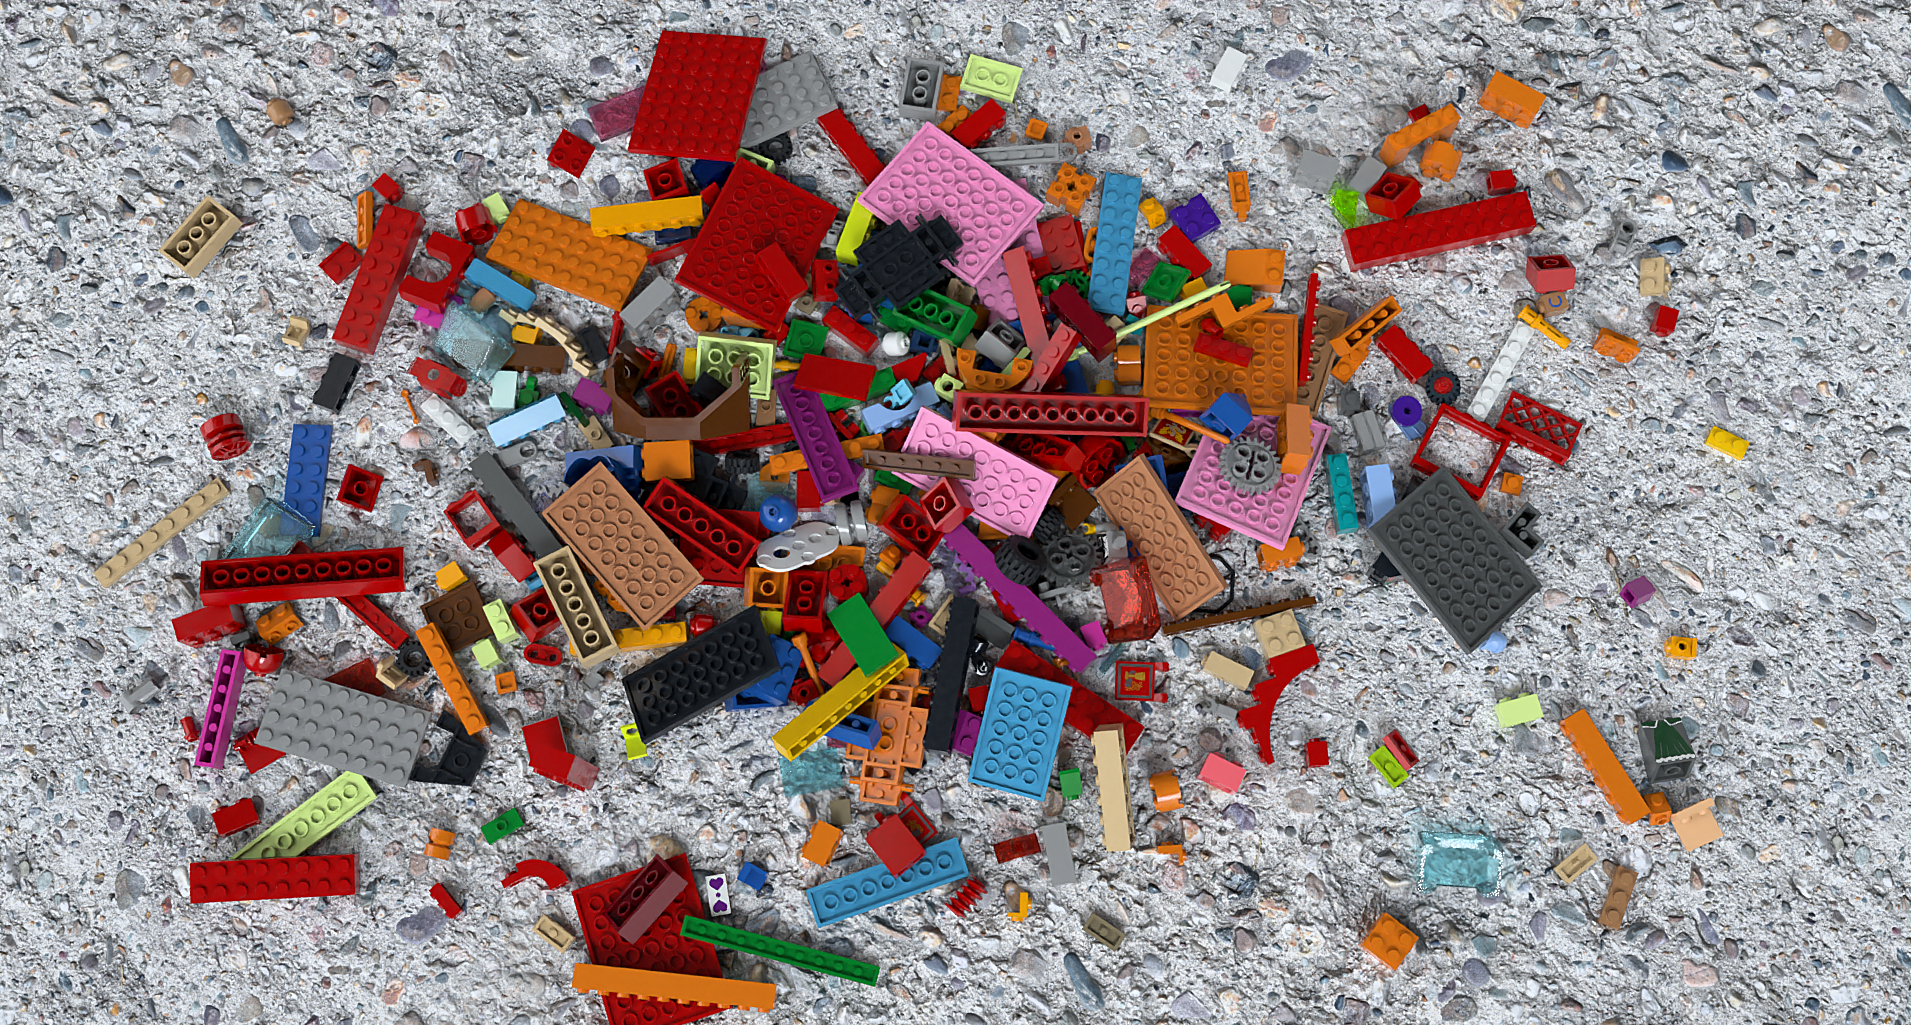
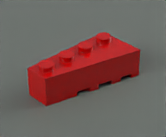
M1018 433L1007 448L1046 470L1076 472L1086 458L1075 443L1051 434L1022 433L1021 435Z

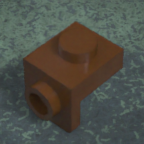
M430 459L417 460V463L412 464V468L416 472L425 471L426 480L430 486L440 485L438 480L441 478L440 471Z

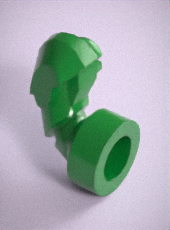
M1050 274L1039 280L1037 284L1041 286L1043 295L1049 296L1053 290H1057L1065 282L1070 285L1071 280L1065 274Z

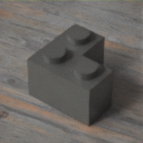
M1528 501L1499 531L1506 542L1526 560L1545 542L1530 529L1542 513Z

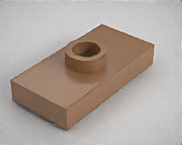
M771 389L769 400L757 399V427L776 425L777 393L775 389Z

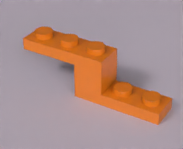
M1217 293L1210 297V301L1205 303L1200 301L1193 305V309L1189 311L1184 309L1178 312L1174 323L1178 328L1211 312L1217 324L1225 330L1271 308L1274 301L1271 296L1268 298L1263 296L1255 300V304L1251 306L1246 304L1237 309L1238 312H1236L1227 293L1222 295Z

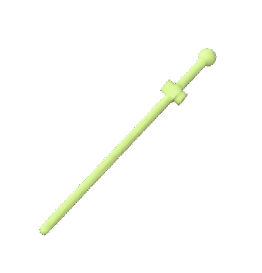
M1228 280L1125 326L1116 331V339L1229 288L1231 283ZM1084 346L1075 348L1067 363L1078 360L1080 355L1088 351Z

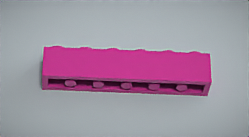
M221 649L194 765L219 770L223 769L246 670L243 662V652Z

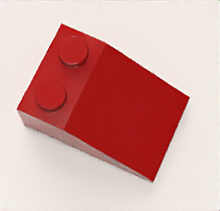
M545 587L515 602L510 611L511 617L531 643L547 636L562 625Z

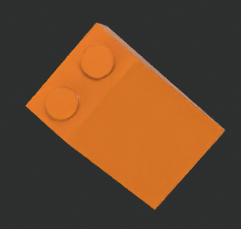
M1267 248L1227 251L1224 281H1230L1231 286L1229 288L1244 284L1252 287L1253 291L1280 293L1283 283L1286 251Z

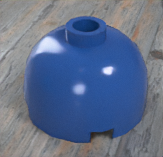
M773 494L766 497L759 507L761 523L773 532L790 530L798 518L796 503L783 494Z

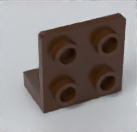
M1147 435L1145 439L1153 454H1162L1166 478H1185L1193 459L1185 451Z
M1073 474L1050 496L1046 504L1049 510L1055 507L1066 517L1064 524L1072 531L1099 506V503L1078 484Z

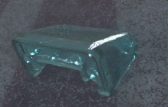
M455 301L448 305L432 342L434 345L433 350L439 355H449L470 372L469 376L477 383L481 381L485 385L516 351L498 332Z
M266 497L257 505L225 549L222 559L288 555L298 541L308 540L312 537L316 526L283 500Z
M1419 831L1417 833L1416 849L1417 891L1430 894L1436 890V886L1475 888L1485 898L1499 896L1505 851L1499 840L1490 835Z

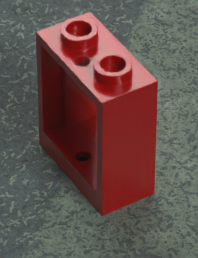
M475 489L464 493L460 500L451 502L443 511L464 543L472 551L504 529L483 497ZM478 500L492 522L468 537L455 516Z

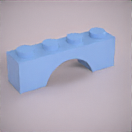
M931 382L913 388L917 394L912 398L910 404L901 410H889L879 403L861 410V418L869 435L883 434L886 429L891 427L897 428L907 420L914 421L923 405L936 410L939 407L940 400Z

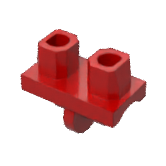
M842 409L834 414L831 412L828 414L839 442L843 440L840 434L846 440H851L859 433L860 428L854 422L846 428L842 425L848 419V416Z

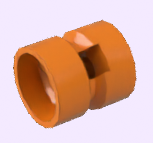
M431 827L428 836L431 841L426 843L423 854L448 861L452 851L449 846L454 844L456 833Z

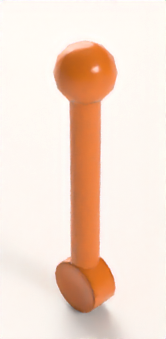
M407 390L401 391V396L405 398L414 418L413 423L420 424L421 420L417 417L409 400V392Z

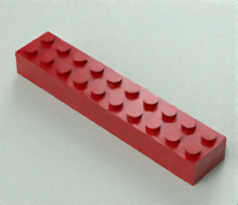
M1527 191L1406 216L1400 220L1392 219L1346 229L1341 236L1350 272L1529 234L1537 224Z
M954 389L952 429L956 432L1147 437L1149 398L1144 395Z
M403 547L201 561L199 595L203 606L406 592V558Z

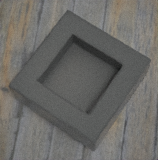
M245 631L231 637L230 641L233 646L244 649L245 645L257 641L254 633Z

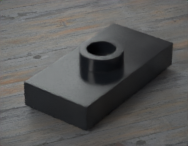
M594 324L577 332L590 361L593 362V366L610 358Z

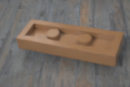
M1620 865L1616 867L1597 921L1598 923L1619 930L1639 873Z

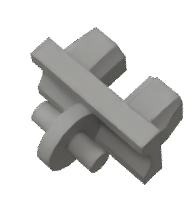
M834 220L833 225L821 242L822 248L827 247L829 252L836 254V248L844 230L845 222Z
M1044 582L1038 584V598L1042 602L1050 601L1048 602L1050 608L1057 606L1058 610H1063L1062 604L1069 602L1066 595L1072 594L1074 589L1071 584L1064 588V583L1061 582L1057 589L1051 590L1049 583Z

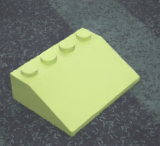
M702 332L698 335L695 381L706 371L729 388L732 385V366L741 352H749L751 398L769 400L776 360L777 340Z

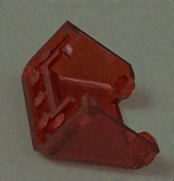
M1144 555L1135 556L1097 566L1090 570L1089 578L1091 583L1096 587L1100 586L1108 619L1105 627H1103L1107 643L1116 644L1152 639L1161 628V618L1146 557Z

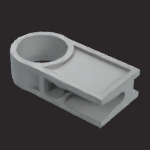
M525 441L497 453L502 467L506 471L535 460L539 452L534 443ZM528 445L534 446L535 451L532 456H522L524 447Z

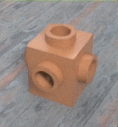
M1086 125L1078 128H1069L1065 132V139H1063V143L1069 142L1076 146L1078 155L1083 154L1092 147V139ZM1066 148V149H1065V150H1069L1070 155L1073 154V150H1072L1071 148Z

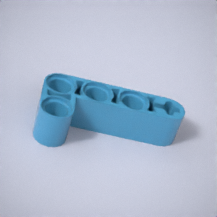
M474 258L464 273L465 278L479 288L481 286L524 312H528L537 298L533 292L477 258Z

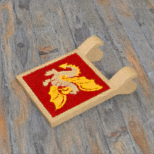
M1166 418L1158 420L1149 435L1185 451L1191 458L1196 453L1193 450L1197 451L1199 445L1189 444L1193 436L1199 442L1203 437L1201 433Z

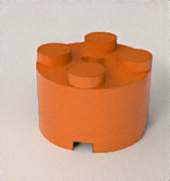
M1434 141L1433 144L1427 143L1419 163V167L1423 171L1422 175L1450 182L1455 177L1463 156L1460 150L1458 152L1453 149L1454 146L1447 142Z
M1175 769L1153 773L1152 777L1148 778L1152 791L1155 790L1157 796L1153 797L1155 809L1160 810L1161 813L1184 808L1183 803L1179 804L1182 796L1177 776L1173 777L1172 775L1176 773Z

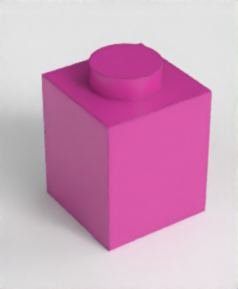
M1098 620L1080 627L1079 631L1085 645L1093 650L1094 653L1104 649L1107 640Z

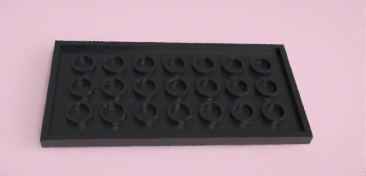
M753 605L625 676L621 680L641 741L646 745L782 670L760 610L756 605Z

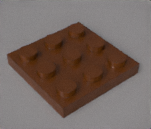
M470 581L420 606L427 624L432 622L438 623L453 654L475 644L481 639H486L495 634L484 612L483 606L485 604L474 581Z

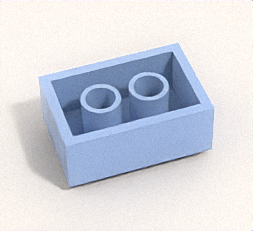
M1389 464L1365 466L1359 475L1368 529L1396 506L1397 491L1392 486L1394 474L1393 470L1389 468Z

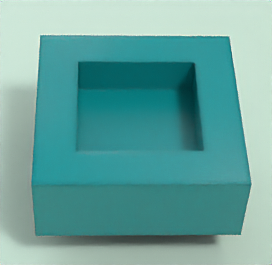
M1129 314L1125 325L1128 326L1141 319ZM1144 327L1131 332V334L1141 336Z

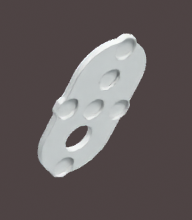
M810 522L765 540L758 548L757 564L774 572H786L805 564L810 565L815 560L829 555L837 549L840 542V534L837 532V527L827 523ZM779 549H785L790 552L789 556L785 558H777L773 553Z

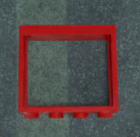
M1442 403L1408 466L1429 477L1440 468L1420 456L1441 416L1500 445L1479 487L1452 474L1471 499L1478 502L1482 498L1512 438L1503 434L1504 431H1497L1491 428L1486 422H1479L1473 419L1471 414L1462 413L1456 410V407L1453 405L1449 406Z

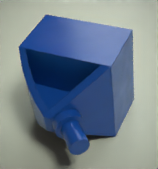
M1225 392L1215 399L1198 417L1211 430L1229 437L1230 441L1236 438L1253 420L1247 396L1245 394Z

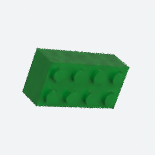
M930 289L898 311L894 307L891 313L900 322L956 348H961L978 318V315L970 307Z

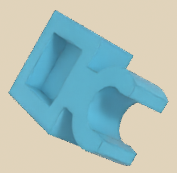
M906 378L896 384L890 390L893 395L885 397L883 401L889 402L891 400L892 406L889 407V410H895L899 404L905 405L917 393Z

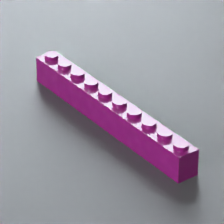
M962 523L951 533H946L943 536L946 541L944 545L951 552L955 550L959 554L957 558L964 565L969 563L973 567L972 573L977 578L982 576L987 581L985 585L992 592L996 590L1000 594L998 598L1005 605L1009 603L1014 608L1012 612L1019 619L1023 617L1027 621L1025 625L1033 633L1037 630L1041 634L1039 639L1046 646L1051 644L1055 648L1053 652L1061 660L1065 658L1069 662L1067 666L1074 673L1078 671L1082 675L1098 658L1025 585L1016 584L1006 578L996 566L997 564L994 561L995 555Z

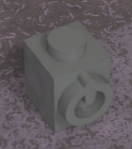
M1352 387L1340 389V393L1337 396V415L1351 417L1354 414H1358L1360 411V391Z

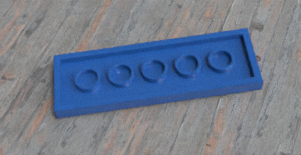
M293 424L280 535L320 537L333 433L331 425Z

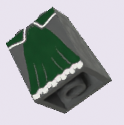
M1667 717L1663 720H1647L1641 723L1637 735L1649 784L1689 778L1697 757L1681 718Z

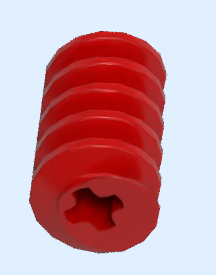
M972 874L973 880L966 879L968 886H960L963 892L955 891L957 899L950 897L949 899L952 904L944 903L957 917L966 918L964 911H972L969 905L977 906L975 898L982 900L983 898L980 893L988 894L986 887Z

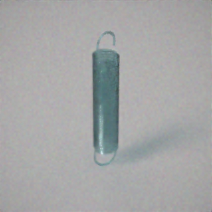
M1120 642L1100 666L1099 670L1104 675L1126 649L1127 646L1124 643Z

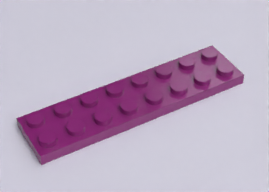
M796 371L774 379L772 383L824 504L858 491L859 486L819 394L794 388L793 384L798 373Z

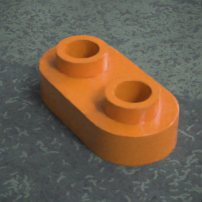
M1098 227L1090 228L1085 240L1083 257L1090 264L1093 262V257H1090L1089 254H1094L1096 242L1092 237L1096 236Z

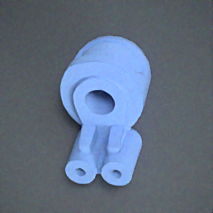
M1496 630L1479 646V649H1487L1495 654L1500 653L1507 645V638L1503 633Z

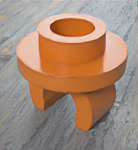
M1056 656L1052 659L1051 665L1063 672V666L1071 670L1067 666L1069 662L1065 658L1061 660Z

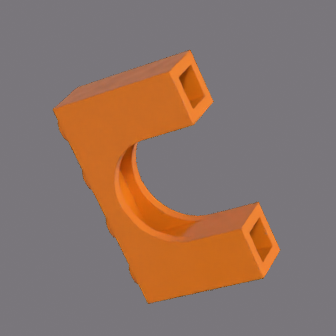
M1452 103L1387 136L1378 155L1387 166V169H1390L1404 162L1408 152L1426 138L1431 137L1434 142L1444 141L1451 137L1461 117Z

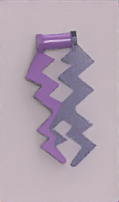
M938 544L935 549L940 552L936 557L947 561L941 573L950 576L945 587L955 591L957 597L977 591L974 583V574L971 571L973 567H966L967 564L964 565L957 558L958 553L955 550L948 554L946 553L948 548ZM954 563L961 564L958 571L968 573L964 582H969L970 584L960 589L958 586L961 582L955 581L960 572L951 570Z

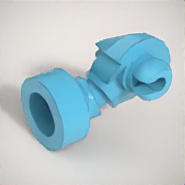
M734 325L724 326L720 330V334L760 338L759 332L752 327L745 328Z

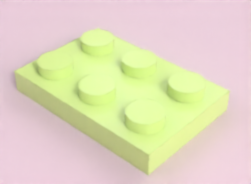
M970 54L960 89L1012 104L1023 68Z

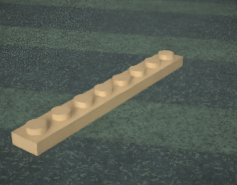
M217 477L93 572V574L104 588L110 587L231 492L221 479Z

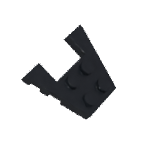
M443 710L436 726L453 733V736L436 771L416 764L409 780L413 782L472 787L489 750L473 735H469L466 728L448 711Z

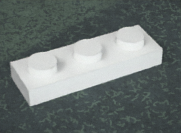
M432 394L420 406L427 415L460 445L463 446L476 434V431L436 394Z

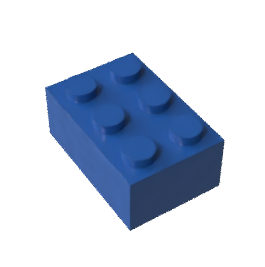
M769 634L782 670L744 691L778 706L784 704L802 660L800 650L792 643Z

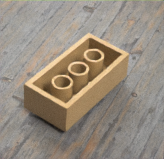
M207 195L158 251L191 278L195 279L243 223Z

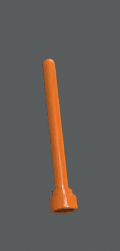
M1152 407L1151 416L1159 420L1166 418L1224 444L1230 442L1229 437L1169 412L1167 408Z
M801 633L792 637L791 640L793 645L800 650L820 698L825 694V691L807 648L806 633Z

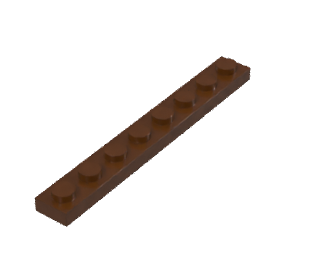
M1309 594L1298 596L1297 600L1290 601V598L1279 600L1277 604L1271 605V602L1260 604V607L1257 608L1246 606L1240 608L1241 611L1233 612V610H1226L1221 612L1222 615L1214 616V613L1202 616V619L1195 620V617L1186 618L1184 622L1177 624L1176 621L1165 623V626L1161 628L1162 637L1271 616L1289 609L1296 611L1311 608L1317 602L1315 596L1309 597Z

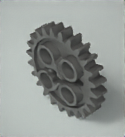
M1066 530L1065 535L1059 531V537L1051 535L1052 541L1047 540L1046 545L1041 546L1048 560L1047 567L1043 571L1045 578L1049 577L1050 582L1056 580L1057 586L1061 582L1064 583V588L1068 584H1071L1072 588H1074L1075 583L1082 586L1083 580L1089 583V577L1095 578V572H1099L1102 559L1100 546H1096V540L1091 541L1090 535L1084 537V532L1077 535L1076 530L1072 534Z

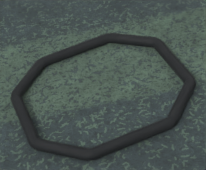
M1209 555L1211 559L1220 560L1231 572L1230 599L1217 610L1196 608L1192 612L1217 614L1234 599L1235 572L1222 557Z

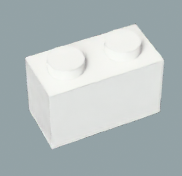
M1228 46L1212 74L1210 84L1230 93L1232 88L1237 87L1240 81V73H1244L1249 64L1246 62L1248 55Z

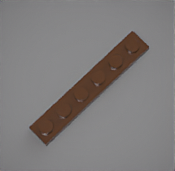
M864 448L862 468L974 480L976 460Z

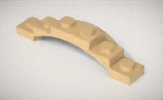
M513 307L501 309L499 316L510 324L528 323L552 335L570 355L574 362L572 367L581 374L589 377L597 373L598 368L593 366V362L584 358L587 353L575 341L574 338L576 336L571 333L568 327L559 325L555 318L549 315L538 317L537 314L531 311L520 313L519 310Z

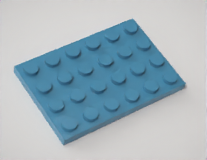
M996 666L968 782L1044 802L1073 686Z

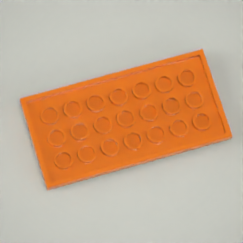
M519 198L485 258L494 264L622 312L649 263L646 256L653 253V249L617 235L595 237L591 225Z

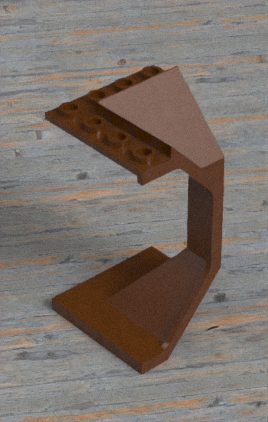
M620 352L606 367V370L603 371L604 382L599 388L612 399L613 431L645 440H703L750 431L752 427L749 352H741L732 366V385L696 416H647L626 389L624 352Z

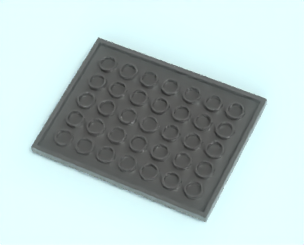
M1445 465L1435 471L1367 530V533L1466 655L1471 654L1543 587Z

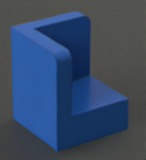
M746 861L737 879L759 891L769 873Z

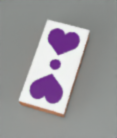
M726 873L707 876L706 884L711 917L732 914Z

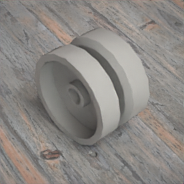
M861 499L851 501L850 514H848L845 503L834 504L835 522L842 546L853 543V531H855L859 542L869 541Z

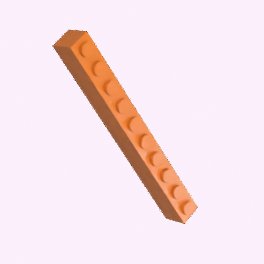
M575 963L571 987L577 988L579 993H589L590 990H597L598 995L609 996L610 992H617V997L629 998L630 994H635L637 999L649 1000L650 996L657 997V1001L669 1002L670 998L678 999L677 1003L689 1004L691 1000L698 1001L697 1005L710 1006V1003H718V1008L730 1009V1005H738V1010L750 1011V1007H756L758 1012L770 1013V1009H776L778 984L585 963Z

